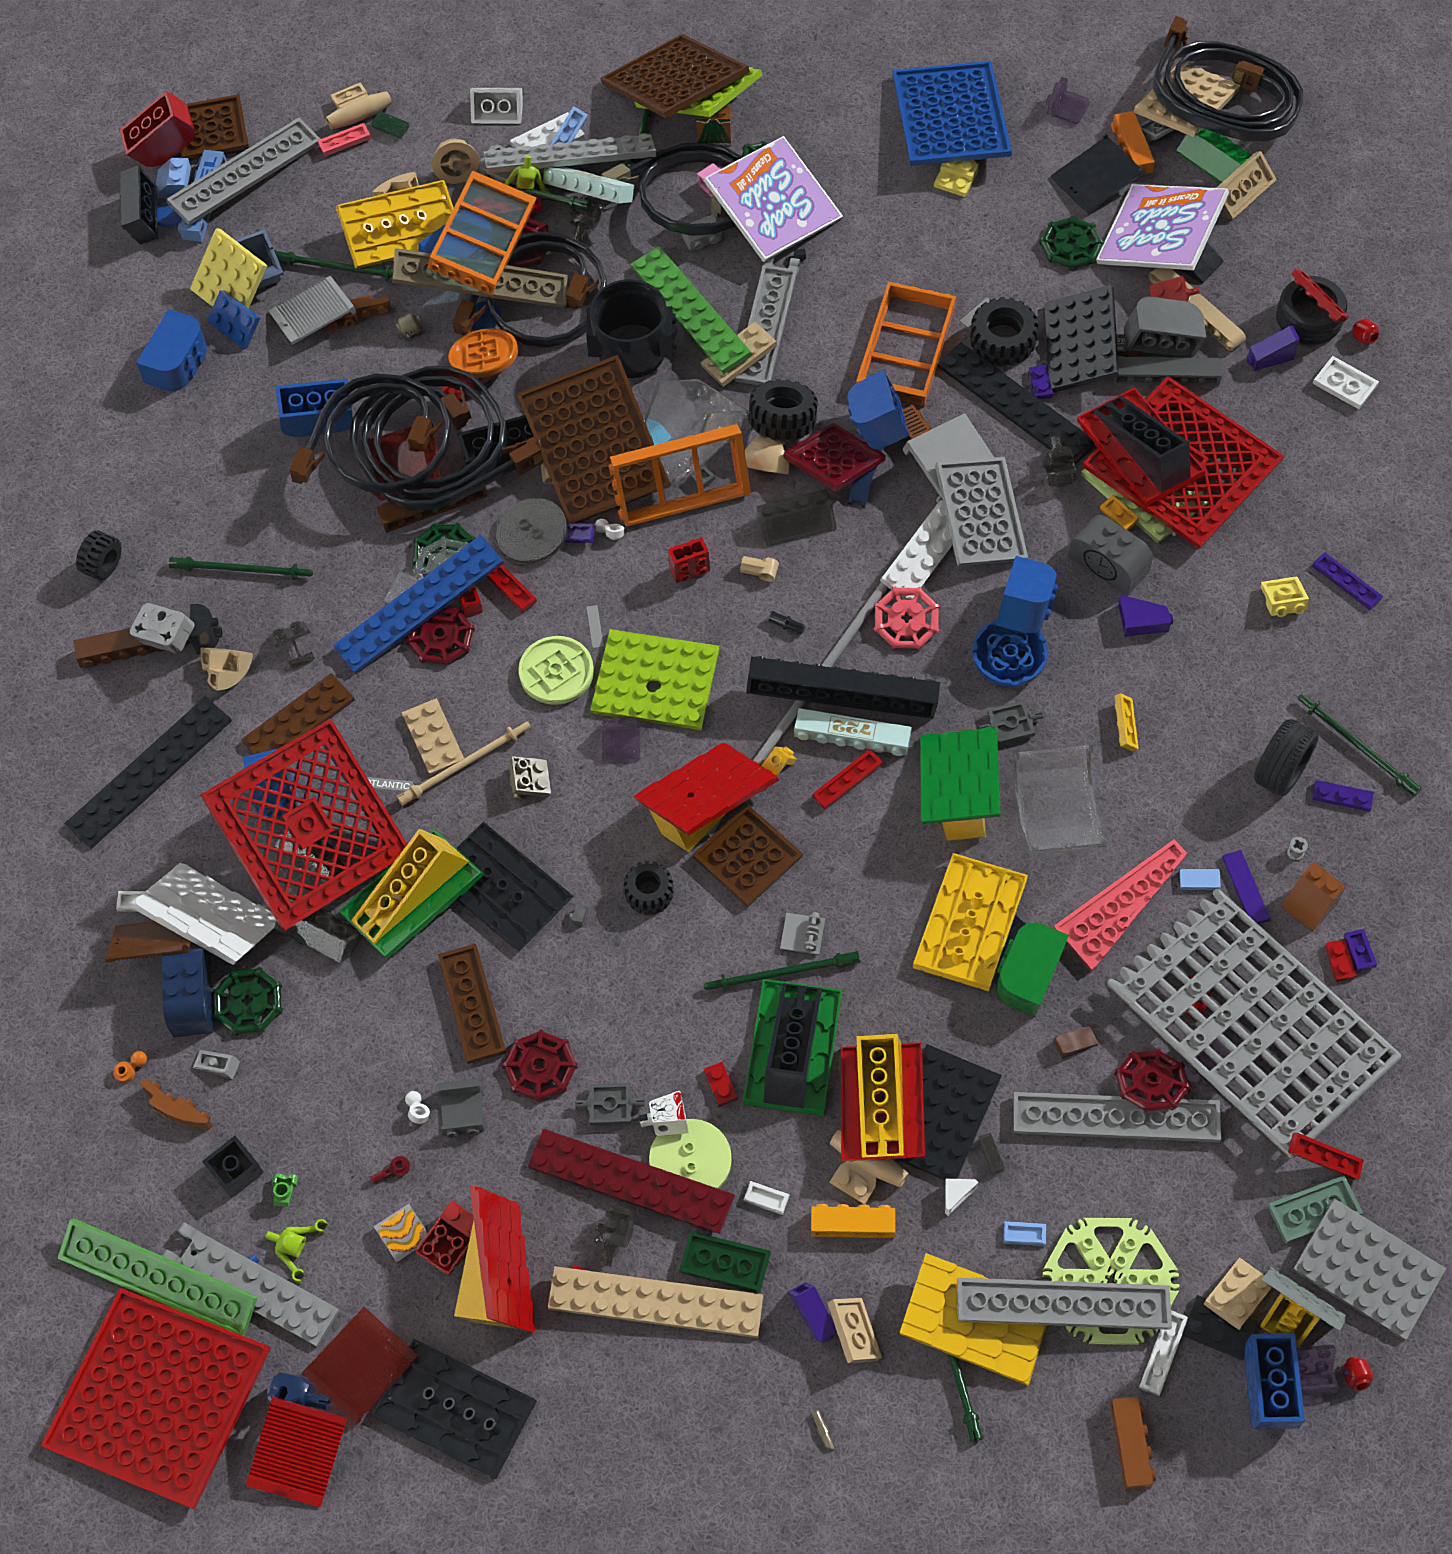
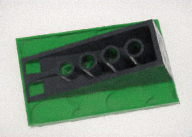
M763 979L743 1105L824 1116L842 990Z

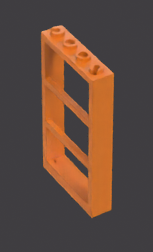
M888 282L856 383L866 378L872 358L927 370L929 374L924 391L892 384L899 395L900 402L925 407L955 309L956 296ZM891 297L948 309L942 332L936 333L884 321ZM881 328L939 340L932 364L874 352Z
M737 424L610 457L611 464L608 467L610 474L614 475V480H611L614 491L617 490V495H614L617 506L620 505V510L617 511L620 521L623 520L626 527L751 494L742 432ZM730 439L737 483L704 491L697 447ZM690 449L698 493L665 501L658 458ZM651 460L659 503L627 511L618 468Z

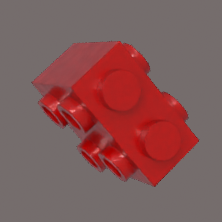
M702 537L668 549L669 569L676 583L685 582L692 577L701 576L710 571L709 550Z

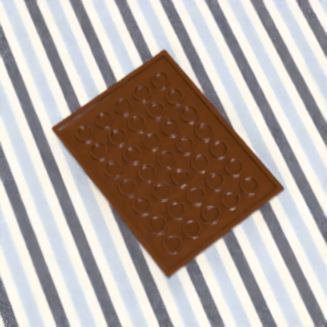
M680 34L600 79L603 85L664 118H671L680 110H685L691 104L702 101L704 97L715 94L720 88L727 87L731 82L742 79L746 74L750 73L747 65L684 34Z
M618 355L518 393L519 401L533 436L541 450L543 461L568 523L576 524L620 507V505L617 506L614 495H617V490L614 491L611 480H614V475L610 474L608 467L611 464L610 457L650 447L654 443ZM659 457L658 463L664 490L671 487V484ZM651 460L618 468L625 504L657 492Z

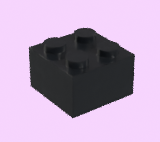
M233 1136L202 1161L206 1169L230 1198L234 1197L264 1173L257 1161L236 1136Z

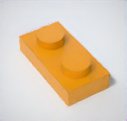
M1114 495L1100 506V510L1127 531L1139 521V517Z

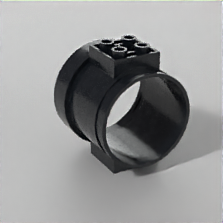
M624 279L612 282L598 291L591 302V306L587 307L586 340L588 357H599L601 362L618 355L625 374L630 379L649 375L662 364L665 357H673V350L677 349L676 314H673L672 306H666L665 299L658 289L644 281ZM625 325H641L653 330L643 337L629 340L617 339L608 335L613 330Z

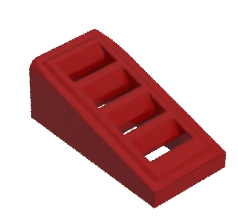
M475 586L459 597L465 617L483 612Z

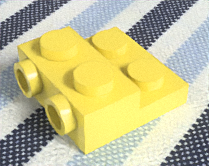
M974 160L942 163L940 172L934 182V187L966 197L978 173L979 164H976Z
M1298 577L1261 582V589L1266 597V606L1271 616L1283 617L1289 613L1302 614L1308 611L1309 598Z

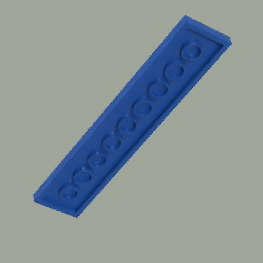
M480 535L333 644V646L352 671L357 674L503 565L504 562L485 538Z

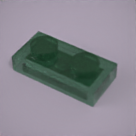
M380 111L372 121V127L401 139L408 130L409 123Z

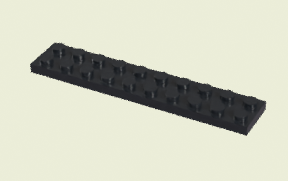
M962 342L938 362V368L1072 467L1095 446L1094 441L1084 431Z
M205 696L64 824L88 847L94 848L232 722L231 718Z

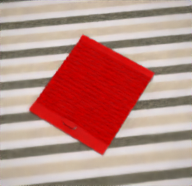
M273 1396L245 1486L321 1508L348 1418Z

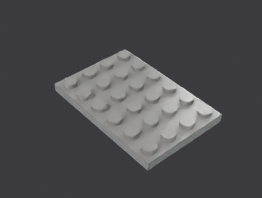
M1005 457L937 462L935 468L957 566L1014 562L1015 556L1028 558Z
M1333 1199L1292 1270L1405 1341L1446 1268L1338 1200Z

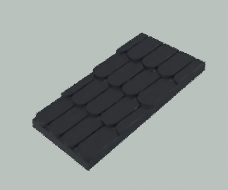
M484 821L457 847L484 875L456 900L517 951H520L574 897Z
M413 1338L371 1415L442 1453L497 1479L537 1401Z

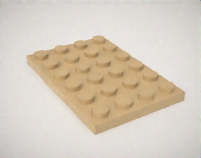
M1190 64L1186 65L1180 73V78L1190 93L1201 102L1218 110H1221L1240 88V85L1232 80L1224 79L1217 74L1209 73L1202 68H1197ZM1175 67L1171 70L1170 79L1172 83ZM1153 89L1134 109L1136 114L1192 137H1195L1203 129L1174 116L1159 102Z

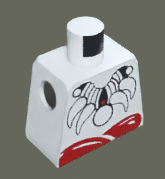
M680 1091L650 1101L651 1113L639 1115L641 1127L653 1125L657 1136L689 1133Z

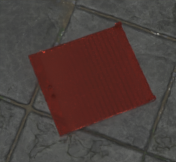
M363 1307L302 1374L327 1397H331V1401L358 1425L362 1420L361 1418L414 1362L418 1355L369 1310Z

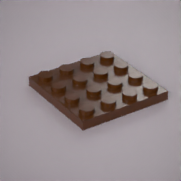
M239 94L187 104L195 129V138L181 150L182 158H188V160L198 159L203 155L204 150L221 151L225 154L249 148Z
M748 804L693 853V858L747 907L803 857V853Z

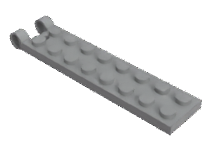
M775 256L763 263L748 326L756 322L777 341L778 346L735 378V382L759 385L761 383L765 384L766 381L772 379L795 280L799 271L800 259L791 258L789 268L774 266Z
M182 1223L177 1232L192 1242L181 1258L167 1249L162 1254L163 1257L257 1296L258 1298L253 1310L254 1313L318 1348L340 1312L338 1308L199 1232L189 1224ZM193 1251H197L195 1256H192Z

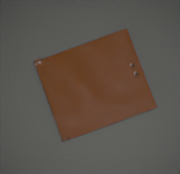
M156 921L115 926L105 961L108 963L115 962L116 960L120 961V959L128 960V958L139 959L140 957L147 958L148 956L155 957L156 955L163 956L164 954L172 955V953L180 954V952L183 954L189 953L192 942Z

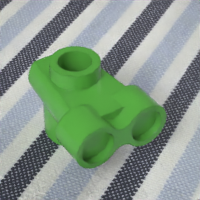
M273 1175V1204L275 1206H289L293 1188L297 1187L298 1177L296 1175Z

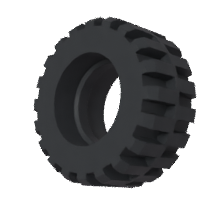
M999 297L997 300L995 298L989 300V303L984 302L981 308L976 309L971 321L970 343L974 347V352L980 354L985 360H989L988 362L993 365L994 363H999L998 366H1004V364L1010 366L1014 365L1016 361L1017 363L1022 362L1024 358H1028L1036 346L1039 326L1037 316L1028 305L1025 306L1024 302L1020 300L1015 301V298L1005 299V297ZM998 325H1007L1013 327L1019 333L1013 337L1003 338L994 335L990 329Z
M781 379L769 380L765 384H759L750 394L748 420L751 427L765 438L794 441L796 438L801 439L805 435L807 436L814 429L818 400L814 392L808 386L801 385L800 382H792L787 379L786 381Z

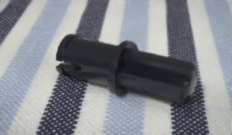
M772 611L768 621L781 626L783 630L789 629L799 634H803L805 630V625L792 620L791 616L786 617L775 611Z

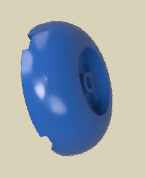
M997 619L982 627L974 639L972 654L976 668L985 679L1002 687H1019L1035 680L1044 670L1048 659V648L1046 639L1041 631L1023 633L996 625ZM1024 652L1025 656L1022 658L1019 656V653Z

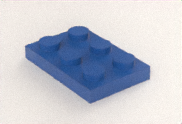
M220 290L207 321L242 348H248L260 317L225 290Z

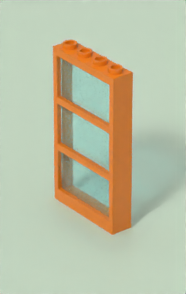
M472 170L430 255L427 268L478 289L483 293L493 295L531 215L536 197Z

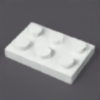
M1334 356L1330 358L1313 381L1314 385L1357 409L1362 407L1379 383V381Z

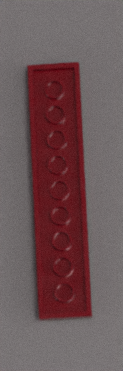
M546 1129L542 1130L528 1164L530 1169L719 1235L735 1197L733 1193Z

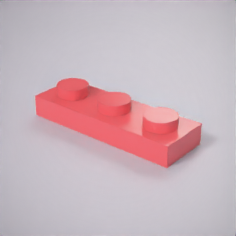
M362 123L318 140V145L324 156H328L370 140L371 136L365 124Z

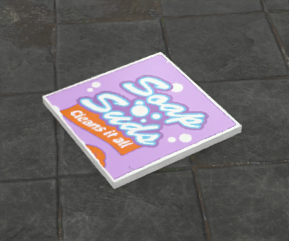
M784 136L712 173L703 180L763 262L836 223L843 217Z
M1132 184L1104 245L1096 258L1097 264L1194 270L1227 199L1228 189Z

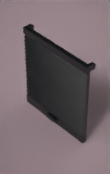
M1106 133L1103 134V139L1051 175V178L1087 214L1133 182V180L1145 174L1144 169L1140 168Z

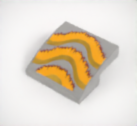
M409 1203L373 1226L396 1262L415 1251L428 1234Z

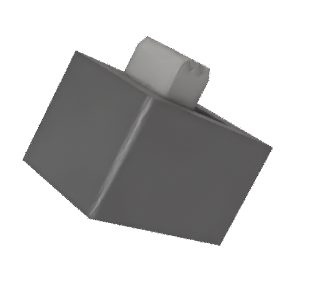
M576 904L574 914L570 913L569 916L572 919V924L583 926L588 911L587 906Z

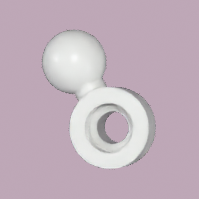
M598 519L595 522L596 531L599 533L606 532V536L611 540H618L624 536V527L620 524H609L605 519Z
M409 1092L405 1097L406 1104L410 1106L408 1112L409 1119L417 1124L425 1123L430 1114L429 1108L421 1104V1095L418 1092Z

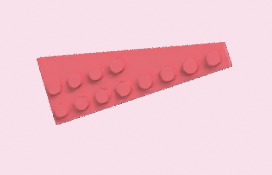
M1175 839L1054 925V929L1069 935L1066 942L1067 946L1090 972L1097 967L1185 859L1186 851Z

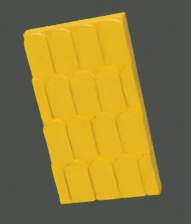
M444 180L343 203L336 207L356 269L394 260L395 248L418 251L419 243L445 225L454 209Z
M953 853L913 962V968L989 991L1028 875Z
M926 1253L901 1326L900 1335L1029 1386L1047 1325L958 1322L957 1278H989Z

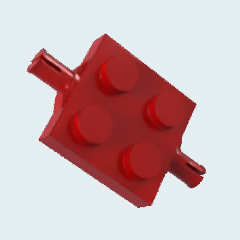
M1184 276L1149 285L1151 297L1190 302V296L1200 294L1199 286L1188 289Z

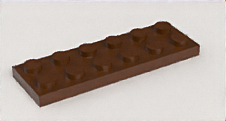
M330 673L243 737L241 741L253 755L279 749L331 719L354 702L355 699L337 678Z
M472 944L438 954L467 1064L507 1053L477 945Z

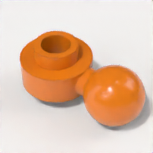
M136 1051L132 1054L129 1063L125 1061L118 1063L113 1070L114 1077L121 1083L130 1082L135 1076V1068L146 1064V1054L142 1051ZM125 1068V1072L121 1074V1070Z

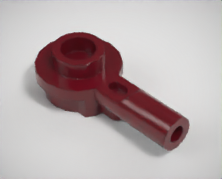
M397 1156L390 1162V1167L370 1176L373 1184L391 1175L395 1177L404 1176L410 1170V1162L404 1156Z

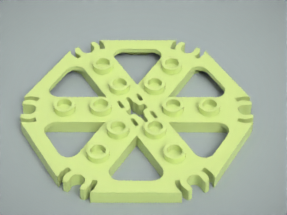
M1083 1218V1221L1080 1219L1077 1222L1080 1226L1079 1230H1075L1072 1225H1069V1232L1066 1228L1043 1268V1271H1048L1042 1274V1277H1049L1051 1281L1107 1283L1108 1280L1105 1277L1110 1278L1116 1272L1114 1276L1116 1284L1169 1285L1172 1290L1179 1289V1284L1171 1282L1172 1278L1179 1277V1274L1176 1273L1178 1269L1152 1229H1150L1148 1235H1145L1148 1229L1146 1225L1143 1230H1137V1220L1133 1221L1130 1227L1129 1223L1132 1218ZM1097 1227H1119L1123 1231V1236L1111 1258H1109L1094 1234V1230ZM1067 1244H1075L1090 1269H1063L1059 1267L1058 1259ZM1143 1244H1150L1163 1263L1162 1268L1158 1270L1130 1269ZM1170 1290L1171 1305L1179 1291ZM1066 1326L1069 1333L1074 1326ZM1075 1326L1076 1328L1073 1332L1074 1337H1076L1078 1332H1084L1083 1342H1087L1091 1335L1092 1340L1089 1344L1139 1345V1342L1143 1343L1145 1341L1142 1336L1143 1332H1147L1151 1338L1154 1336L1152 1329L1128 1328V1332L1125 1334H1103L1099 1331V1327Z

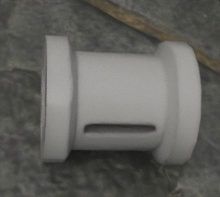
M1302 837L1293 838L1287 850L1288 857L1295 861L1301 860L1308 848L1307 841Z

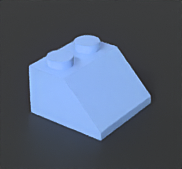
M171 158L158 169L156 180L157 198H169L190 185L192 169L188 158Z

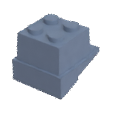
M265 229L235 240L267 265L257 289L281 281L280 276L284 275Z

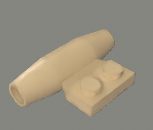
M360 82L331 95L337 110L328 115L326 120L331 130L349 126L376 115L390 106L392 100L387 91L368 95Z
M837 1130L830 1141V1145L839 1153H841V1131ZM893 1159L846 1161L839 1166L829 1183L866 1205L876 1189L877 1178L901 1187L909 1173Z

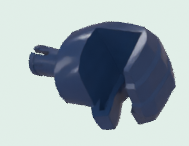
M278 1373L269 1381L267 1398L270 1402L273 1396L280 1399L283 1389L287 1388V1395L284 1400L324 1411L329 1409L327 1404L331 1403V1397L314 1394V1385L301 1376Z

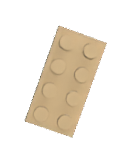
M1261 151L1254 153L1217 187L1227 188L1229 191L1222 207L1229 220L1234 219L1277 180Z
M753 322L737 335L751 351L752 356L724 375L709 358L701 362L702 368L723 387L778 346L777 341L756 322Z
M437 698L402 712L430 776L440 773L464 759Z

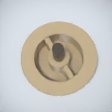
M456 138L441 142L432 158V169L435 175L440 180H444L449 184L468 181L472 170L477 172L479 168V157L475 149L464 140Z

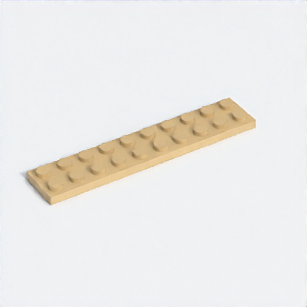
M554 1266L548 1310L758 1338L763 1294Z

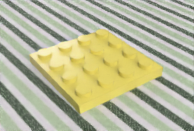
M215 229L190 289L212 307L219 291L225 290L249 309L267 265L223 230Z

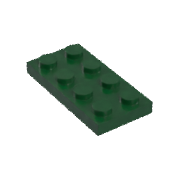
M690 1231L679 1273L761 1293L771 1251Z

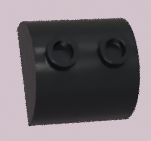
M190 604V620L194 622V628L189 638L196 654H201V648L216 647L219 638H222L223 635L222 627H219L218 618H213L206 606Z

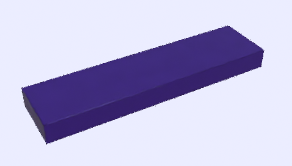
M1325 552L1312 564L1313 568L1370 611L1383 598L1380 593Z
M1239 850L1223 855L1222 859L1245 913L1257 924L1270 921L1269 914L1242 851Z

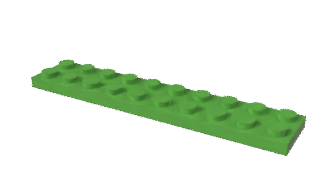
M659 246L630 264L642 281L651 284L660 291L665 299L666 306H672L673 314H676V321L723 375L752 356L748 347Z
M74 1218L69 1221L58 1255V1259L242 1336L246 1334L258 1298L255 1295Z

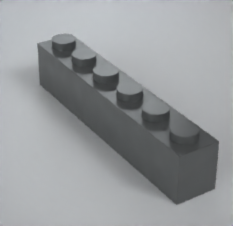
M1119 356V376L1112 377V384L1160 385L1169 376L1181 385L1219 386L1222 377L1221 358Z

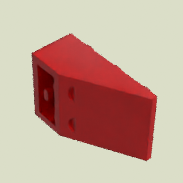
M451 1200L415 1253L449 1276L466 1258L474 1221L473 1214Z

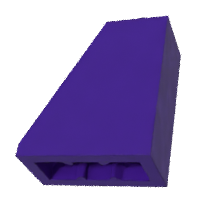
M1293 325L1250 347L1246 358L1248 365H1251L1254 371L1294 360L1300 339Z
M1125 595L1119 597L1118 608L1125 637L1169 632L1170 626L1173 624L1172 613L1169 614L1167 606Z
M804 1282L788 1291V1295L815 1340L824 1343L834 1338L833 1334L837 1333L836 1327L815 1286Z

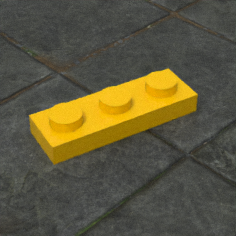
M1119 693L1115 695L1119 743L1121 747L1134 752L1139 748L1133 700Z

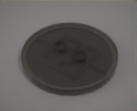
M528 498L511 505L501 515L496 526V541L500 550L508 559L520 564H536L551 558L562 548L568 534V523L563 511L552 501L543 498Z

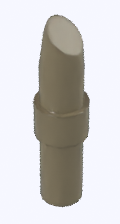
M814 1411L811 1414L816 1423L819 1436H821L827 1449L834 1450L829 1429L825 1425L820 1411Z

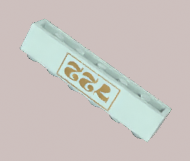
M564 166L544 168V184L615 203L632 202L633 184Z
M799 708L794 728V737H798L801 740L812 739L817 740L819 743L830 742L838 746L848 745L860 750L866 748L878 753L889 752L896 756L907 755L911 727Z

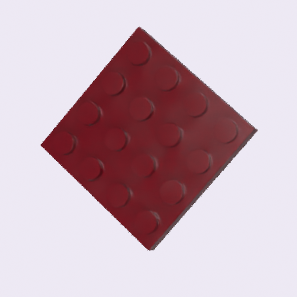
M831 423L785 451L783 458L836 492L883 463L886 455L877 449L870 448L867 443L837 424Z

